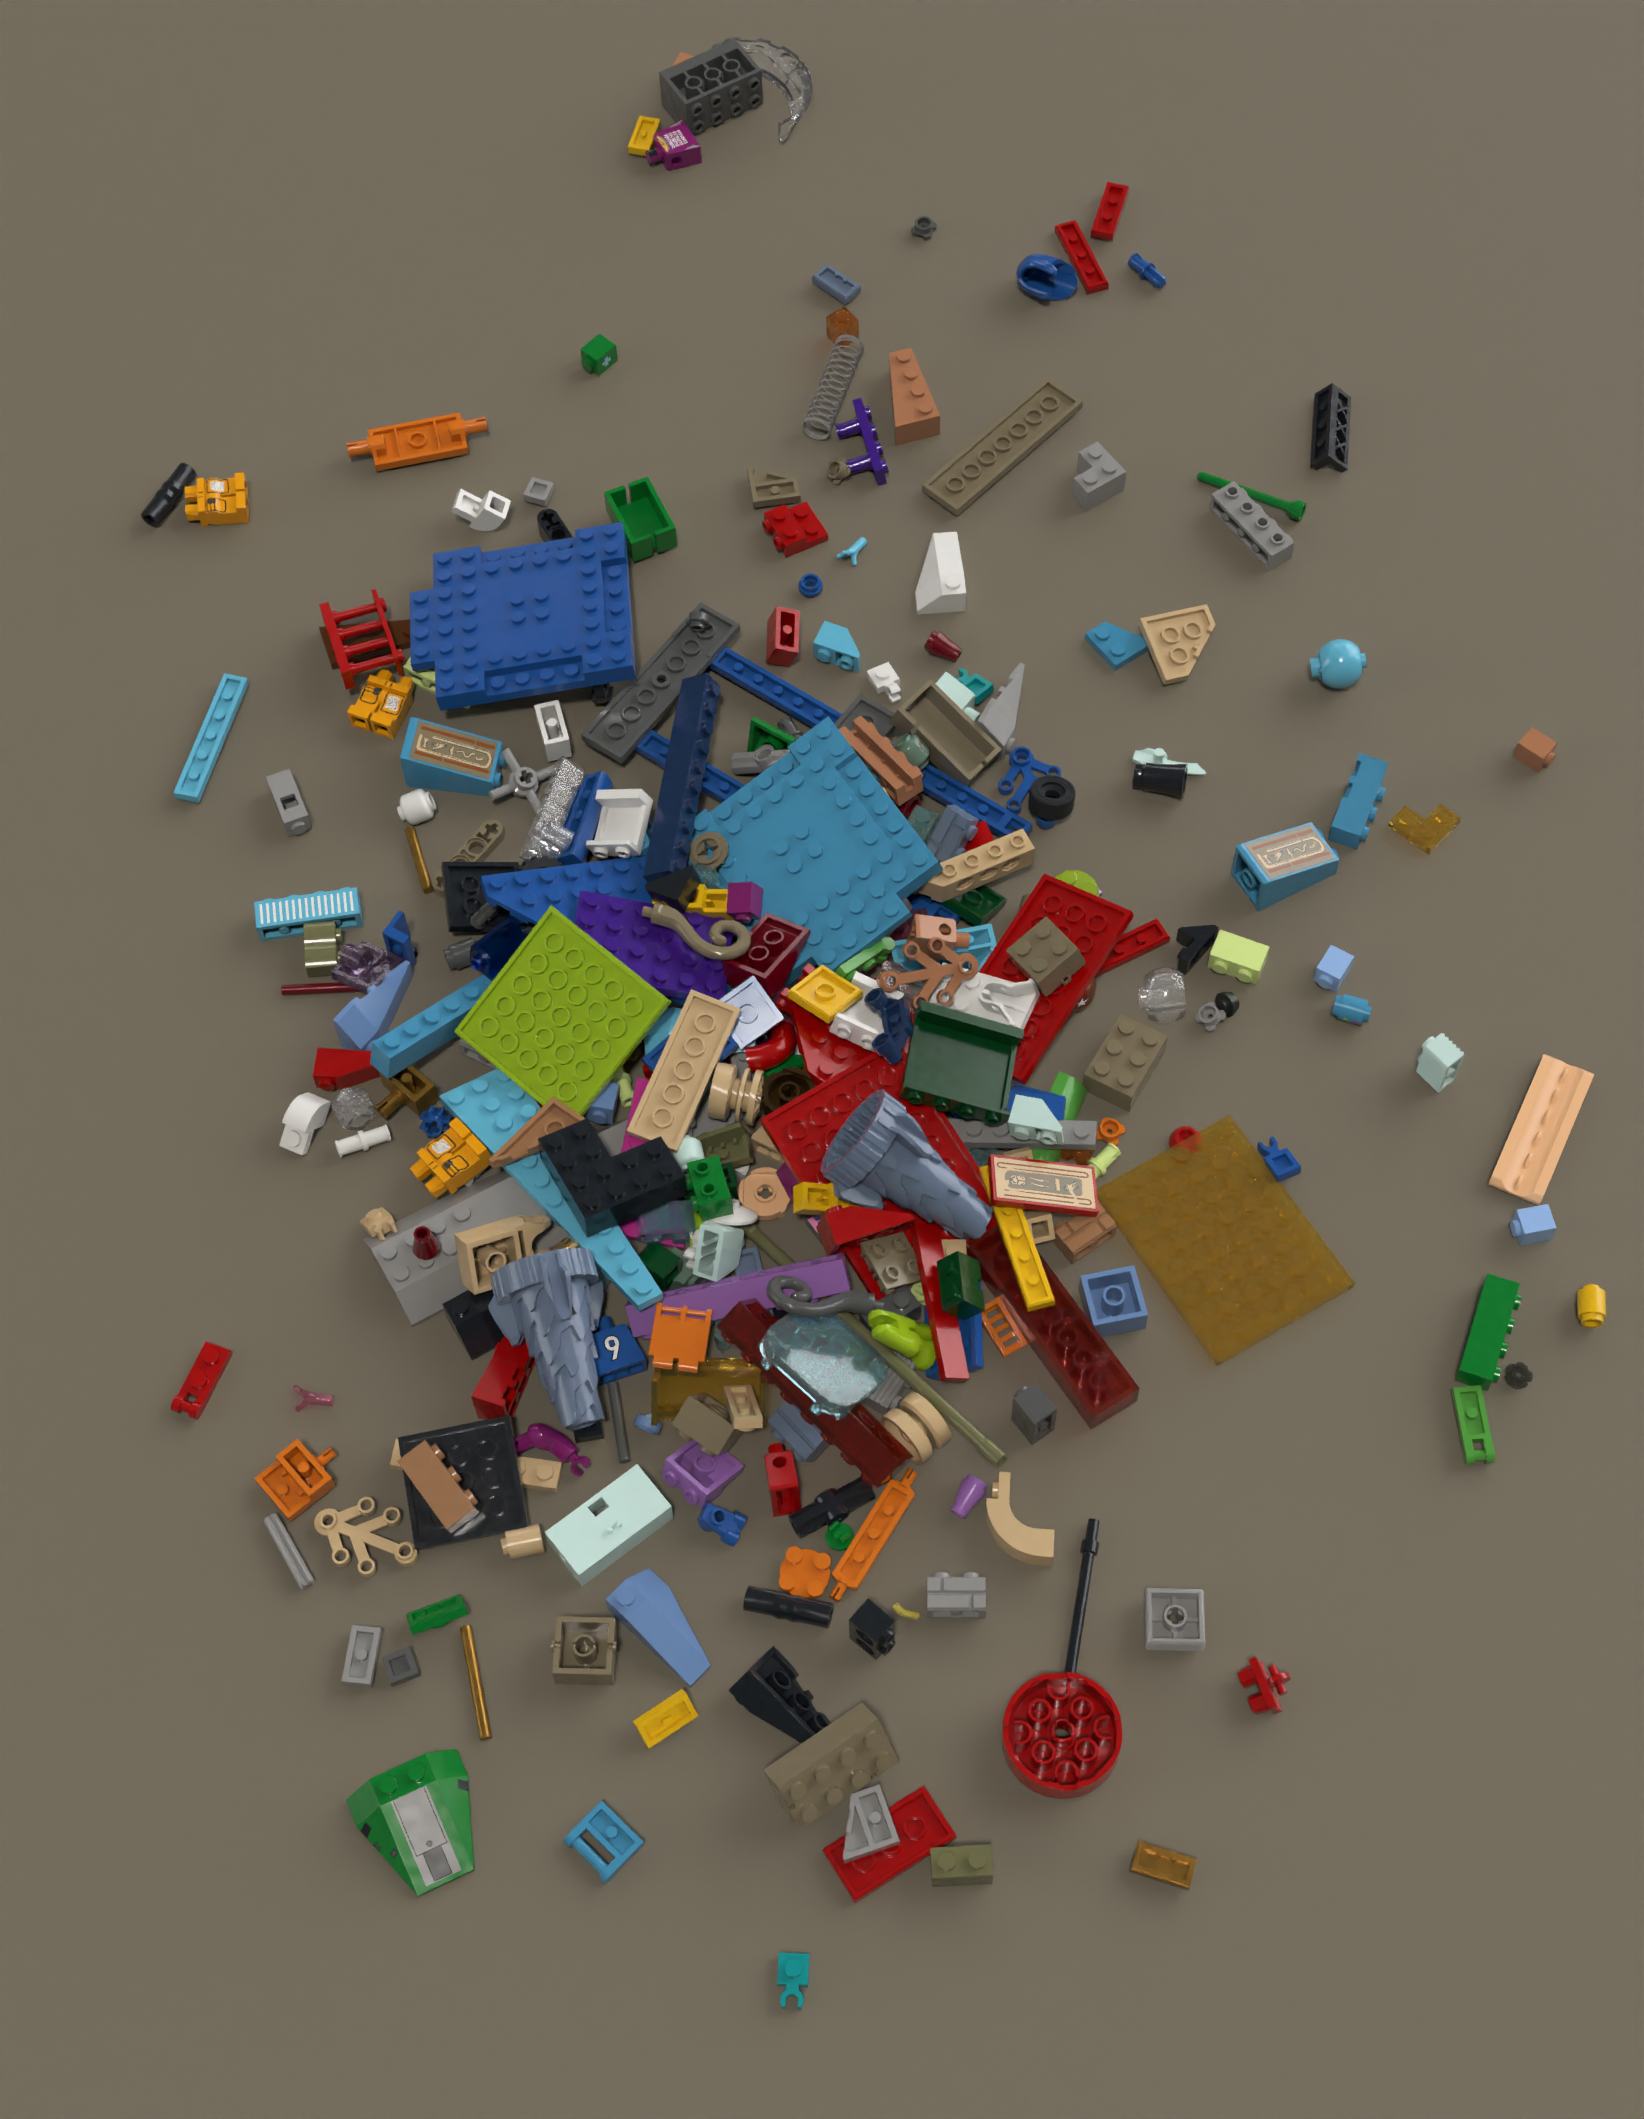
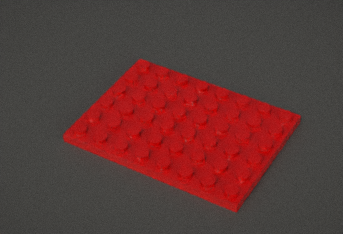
M903 1049L900 1051L902 1058L892 1065L887 1062L883 1055L881 1056L874 1052L764 1116L759 1121L798 1183L829 1184L831 1182L823 1176L820 1167L833 1138L847 1118L869 1095L883 1089L906 1106V1113L910 1114L917 1121L929 1144L937 1151L946 1165L949 1166L957 1177L977 1192L976 1196L991 1207L979 1174V1166L944 1112L937 1111L932 1106L925 1104H912L907 1099L899 1097L907 1057ZM882 1198V1210L913 1215L914 1220L904 1231V1234L914 1250L910 1227L915 1223H930L914 1211L904 1209L890 1199ZM993 1212L986 1226V1232L980 1238L972 1239L970 1237L966 1240V1251L999 1232ZM932 1221L931 1225L939 1226L941 1240L960 1239ZM861 1247L844 1252L846 1259L867 1292L875 1294V1300L879 1301L886 1295L881 1293L877 1283L879 1279H873L872 1275L875 1272H869L868 1265L861 1257Z

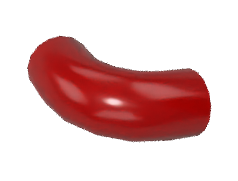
M782 1021L769 1031V1041L745 1048L748 1067L751 1068V1073H755L757 1069L765 1071L785 1062L792 1055L796 1047V1031L790 1022Z

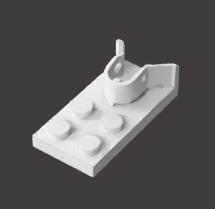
M977 972L973 978L962 980L953 994L954 1001L952 1004L947 1006L941 1005L936 999L937 993L945 989L952 975L943 976L928 1000L929 1003L1024 1029L1040 993L1033 979L1029 978L1028 981L1015 983ZM946 992L941 996L943 1002H947L949 999V995Z

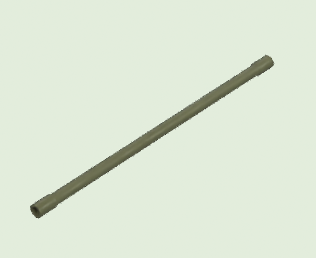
M755 1223L734 1226L744 1230V1236L752 1240L779 1266L796 1263L768 1238ZM830 1295L820 1297L819 1301L830 1298ZM846 1311L832 1314L916 1393H919L928 1400L940 1415L977 1448L978 1452L994 1467L999 1468L1005 1463L1008 1455L991 1439L986 1438L892 1350L874 1340L871 1331L855 1316Z

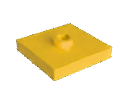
M821 965L788 990L787 998L829 1024L835 1019L837 1013H843L862 998L863 990L824 965Z

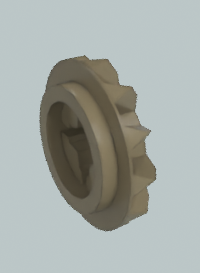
M717 832L702 833L690 845V861L697 869L705 872L711 869L717 870L720 864H725V858L729 855V844ZM707 845L714 850L711 859L705 855L707 854Z

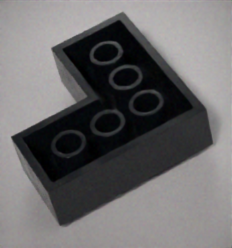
M588 1118L538 1138L540 1158L586 1237H590L686 1195L685 1174L661 1136L613 1157L608 1153Z

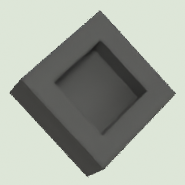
M410 1647L381 1657L392 1687L420 1676Z

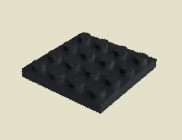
M510 1415L398 1437L401 1458L424 1440L431 1446L436 1443L445 1455L442 1462L447 1468L453 1466L462 1478L458 1482L464 1491L469 1488L478 1500L475 1507L479 1513L453 1533H450L403 1470L415 1550L420 1551L504 1534L505 1531L529 1526Z

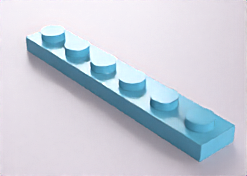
M223 674L173 792L175 798L196 803L200 802L249 685L247 678Z

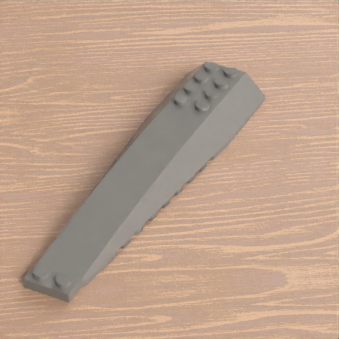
M712 1081L709 1082L694 1115L693 1137L699 1136L704 1132L723 1128L735 1121V1110H730L726 1121L707 1116ZM763 1104L757 1118L764 1115ZM744 1112L742 1119L746 1120V1112ZM628 1117L596 1131L611 1157L621 1153ZM503 1170L470 1186L461 1188L453 1195L449 1194L395 1222L398 1231L396 1233L393 1231L387 1232L384 1235L385 1240H379L376 1235L373 1238L368 1236L363 1241L375 1263L379 1264L395 1292L400 1307L408 1321L414 1327L444 1311L443 1303L468 1290L461 1280L454 1238L455 1233L516 1215H546L548 1218L550 1217L516 1183L514 1177ZM550 1218L551 1225L534 1238L532 1249L550 1248L552 1250L554 1245L558 1242L561 1243L562 1240L568 1237L567 1233ZM417 1227H427L440 1243L438 1254L430 1260L419 1259L413 1253L414 1231Z

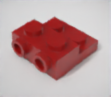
M807 501L789 509L783 504L764 512L762 526L767 534H771L775 548L778 551L781 550L785 558L828 541V533Z

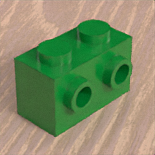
M716 1155L686 1163L688 1174H685L687 1191H693L694 1195L690 1196L693 1212L699 1211L701 1221L734 1214L731 1195L719 1156Z

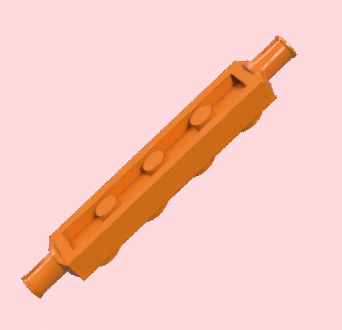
M908 1468L901 1481L890 1479L832 1572V1578H834L837 1584L829 1594V1597L832 1600L835 1598V1602H840L846 1589L855 1591L859 1589L915 1498V1492L910 1486L916 1476H918L915 1470L912 1472V1469Z

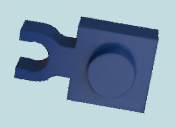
M1273 1136L1270 1137L1269 1141L1271 1147H1265L1262 1142H1258L1257 1150L1264 1156L1263 1165L1277 1183L1301 1173V1165L1289 1149L1279 1150L1278 1142Z

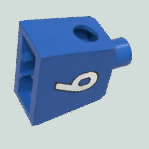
M610 1316L601 1317L599 1327L597 1328L598 1332L592 1334L598 1358H594L598 1375L597 1387L647 1371L646 1358L627 1325L620 1324L614 1326Z

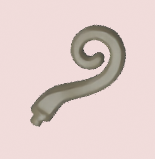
M655 903L653 908L644 906L642 910V916L651 918V924L672 929L694 951L707 958L732 960L744 955L749 950L751 944L749 931L737 921L720 920L714 923L709 930V938L715 944L713 945L702 939L687 919L672 907ZM727 931L734 933L737 936L736 943L725 946L727 939L721 933Z

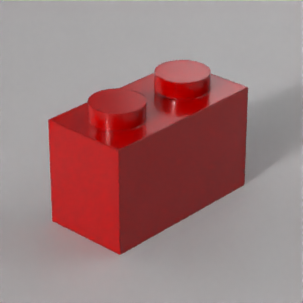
M779 606L775 607L767 621L766 663L790 667L799 653L800 611Z

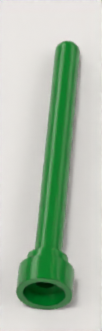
M1199 472L1197 475L1199 481L1219 488H1223L1231 483V481L1205 472ZM1239 485L1240 488L1246 490L1251 499L1287 511L1290 518L1301 521L1307 503L1299 500L1288 502Z

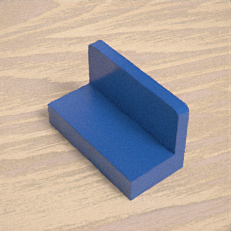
M399 910L382 934L389 959L398 964L407 960L410 962L411 968H413L417 962L411 943V936L405 914Z

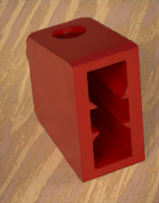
M774 1443L768 1447L769 1454L764 1455L773 1517L790 1515L800 1510L801 1503L793 1452L790 1450L786 1451L785 1445L782 1443Z

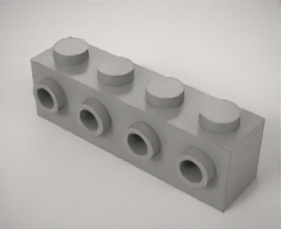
M1233 481L1211 494L1209 510L1268 571L1292 558L1294 542L1291 536L1281 530L1277 522L1270 518L1263 511L1262 507L1248 496L1244 488H1240Z

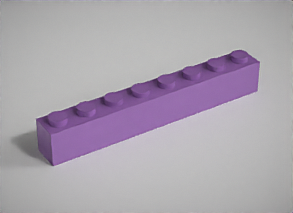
M844 1252L727 1277L717 1282L709 1281L663 1291V1300L659 1301V1303H663V1306L675 1308L688 1306L690 1310L705 1312L707 1309H712V1321L722 1319L723 1322L737 1319L738 1315L749 1313V1316H756L764 1313L765 1309L776 1307V1310H782L766 1294L769 1281L776 1276H793L804 1281L812 1291V1296L807 1303L817 1302L820 1297L829 1295L833 1297L845 1291H850L851 1281ZM789 1288L781 1289L788 1297L795 1292V1290ZM627 1301L625 1307L633 1337L651 1338L657 1303L638 1311ZM662 1311V1314L680 1316L678 1313ZM687 1315L688 1318L705 1320V1317Z

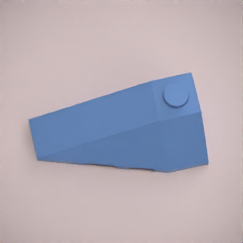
M405 960L386 974L382 984L378 987L375 985L370 986L367 989L368 994L362 999L355 997L333 1019L342 1047L347 1050L371 1051L372 1042L388 1032L414 976L409 961Z
M649 1568L627 1578L606 1598L608 1611L690 1688L711 1668L670 1587Z

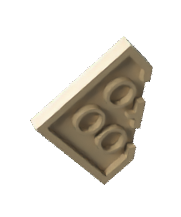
M1207 604L1140 618L1138 625L1163 685L1187 680L1216 625Z

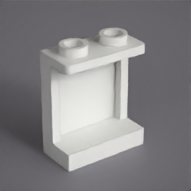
M642 789L597 790L595 799L602 805L595 840H587L585 846L598 858H607L608 856L629 858L630 856L641 855L653 800Z
M856 971L851 983L863 990L862 998L843 1013L836 1014L829 1032L851 1041L864 1049L876 1052L872 1047V1042L879 1034L884 1033L883 1023L876 1011H872L867 1006L864 999L871 990L879 987L876 980ZM898 990L892 992L884 991L888 998L899 1000L904 996V993Z

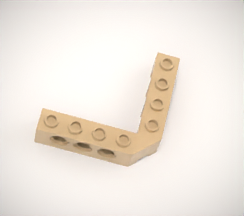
M1022 828L941 862L940 864L944 870L911 894L917 895V893L927 895L931 897V900L942 903L1032 865L1035 847Z

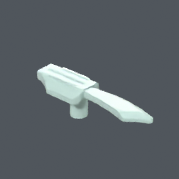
M1162 748L1135 750L1132 759L1134 763L1145 765L1146 763L1188 764L1187 774L1206 775V771L1197 763L1167 760L1168 756Z

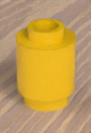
M1587 1284L1577 1291V1313L1582 1326L1590 1328L1600 1327L1604 1324V1319H1606L1605 1290L1601 1289L1598 1285Z

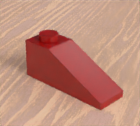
M318 1048L312 1075L316 1087L325 1091L343 1090L380 1077L379 1071L370 1064L371 1051Z

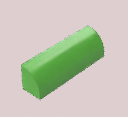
M1058 1072L1050 1093L1065 1096L1064 1120L1076 1121L1087 1096V1090L1077 1079ZM1032 1149L1033 1159L1059 1162L1064 1149Z

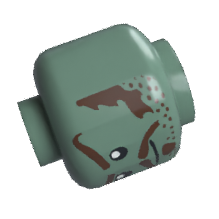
M906 733L893 744L897 751H902L912 766H917L922 770L928 764L929 760L927 758L930 755V749L917 734L909 735Z

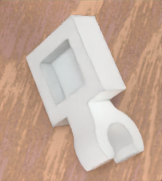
M889 662L867 671V678L878 694L885 691L892 704L901 700L898 694L901 692L898 686L900 685V678Z

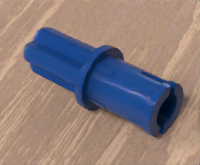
M1138 253L1133 254L1129 258L1128 265L1135 269L1143 280L1147 279L1158 289H1161L1167 283L1165 276L1155 269V265L1148 263Z

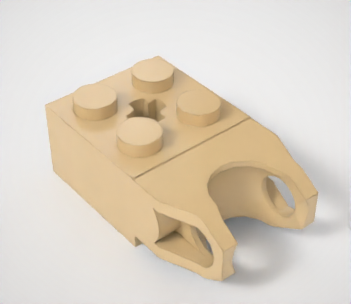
M516 1215L455 1233L454 1238L462 1284L474 1295L492 1290L491 1275L502 1266L524 1257L551 1251V1249H532L534 1238L551 1225L550 1218L546 1215Z

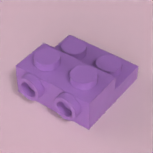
M692 1439L665 1459L661 1473L665 1483L670 1487H678L690 1505L697 1504L702 1508L706 1502L710 1503L721 1495L723 1487L742 1473L744 1465L729 1452L719 1456L716 1454L715 1456H710L700 1449L701 1444Z

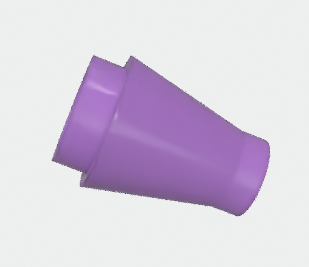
M968 1474L966 1479L961 1480L950 1511L958 1517L965 1519L968 1513L987 1494L985 1492L987 1484L977 1477Z

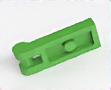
M885 936L869 949L863 950L840 965L835 973L851 982L856 971L861 972L864 970L866 973L876 963H883L888 954L895 948L894 940Z
M1481 1385L1453 1387L1451 1393L1463 1449L1464 1464L1473 1465L1475 1461L1494 1463L1495 1452ZM1473 1443H1481L1482 1449L1474 1450Z

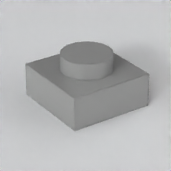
M532 477L523 494L524 501L546 507L555 489L554 483Z

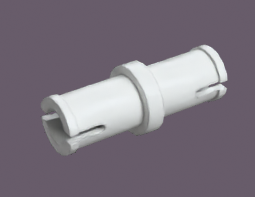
M385 1124L363 1132V1130L357 1131V1135L336 1140L335 1145L339 1156L343 1157L362 1149L365 1152L371 1146L391 1141V1136Z

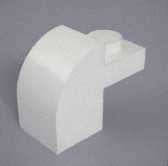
M460 489L456 495L451 512L471 521L469 527L472 529L492 531L497 529L505 520L511 501L491 490L488 491L483 499H480Z
M309 1092L297 1096L288 1107L282 1120L285 1128L279 1146L300 1155L307 1154L314 1129L323 1127L331 1101Z

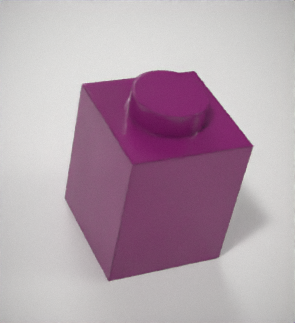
M753 882L728 883L726 914L735 918L739 923H750L751 919H761L763 888Z

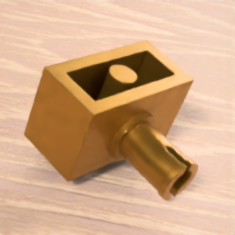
M412 1065L389 1079L379 1072L383 1086L391 1092L374 1106L380 1116L382 1115L384 1119H387L401 1104L409 1107L420 1117L423 1111H427L431 1105L439 1100L435 1085Z

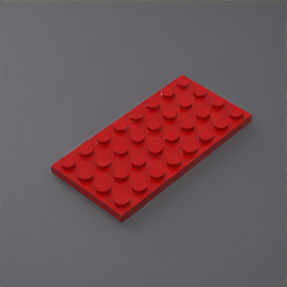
M1045 873L979 971V973L1015 983L1028 981L1015 967L1006 950L1044 917H1047L1080 950L1086 962L1084 966L1071 976V981L1068 984H1061L1047 997L1039 991V998L1024 1028L1023 1039L1017 1046L1012 1080L1023 1085L1031 1076L1134 917L1131 910Z

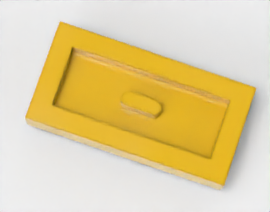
M639 116L628 145L629 154L646 156L645 152L653 149V136L660 130L661 119Z
M681 1689L632 1722L645 1745L651 1748L699 1715L687 1693Z

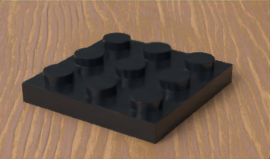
M442 862L441 872L448 932H525L527 924L509 915L510 911L503 907L481 929H476L470 924L471 916L476 912H480L479 909L486 903L480 884L481 876L516 872L519 863Z

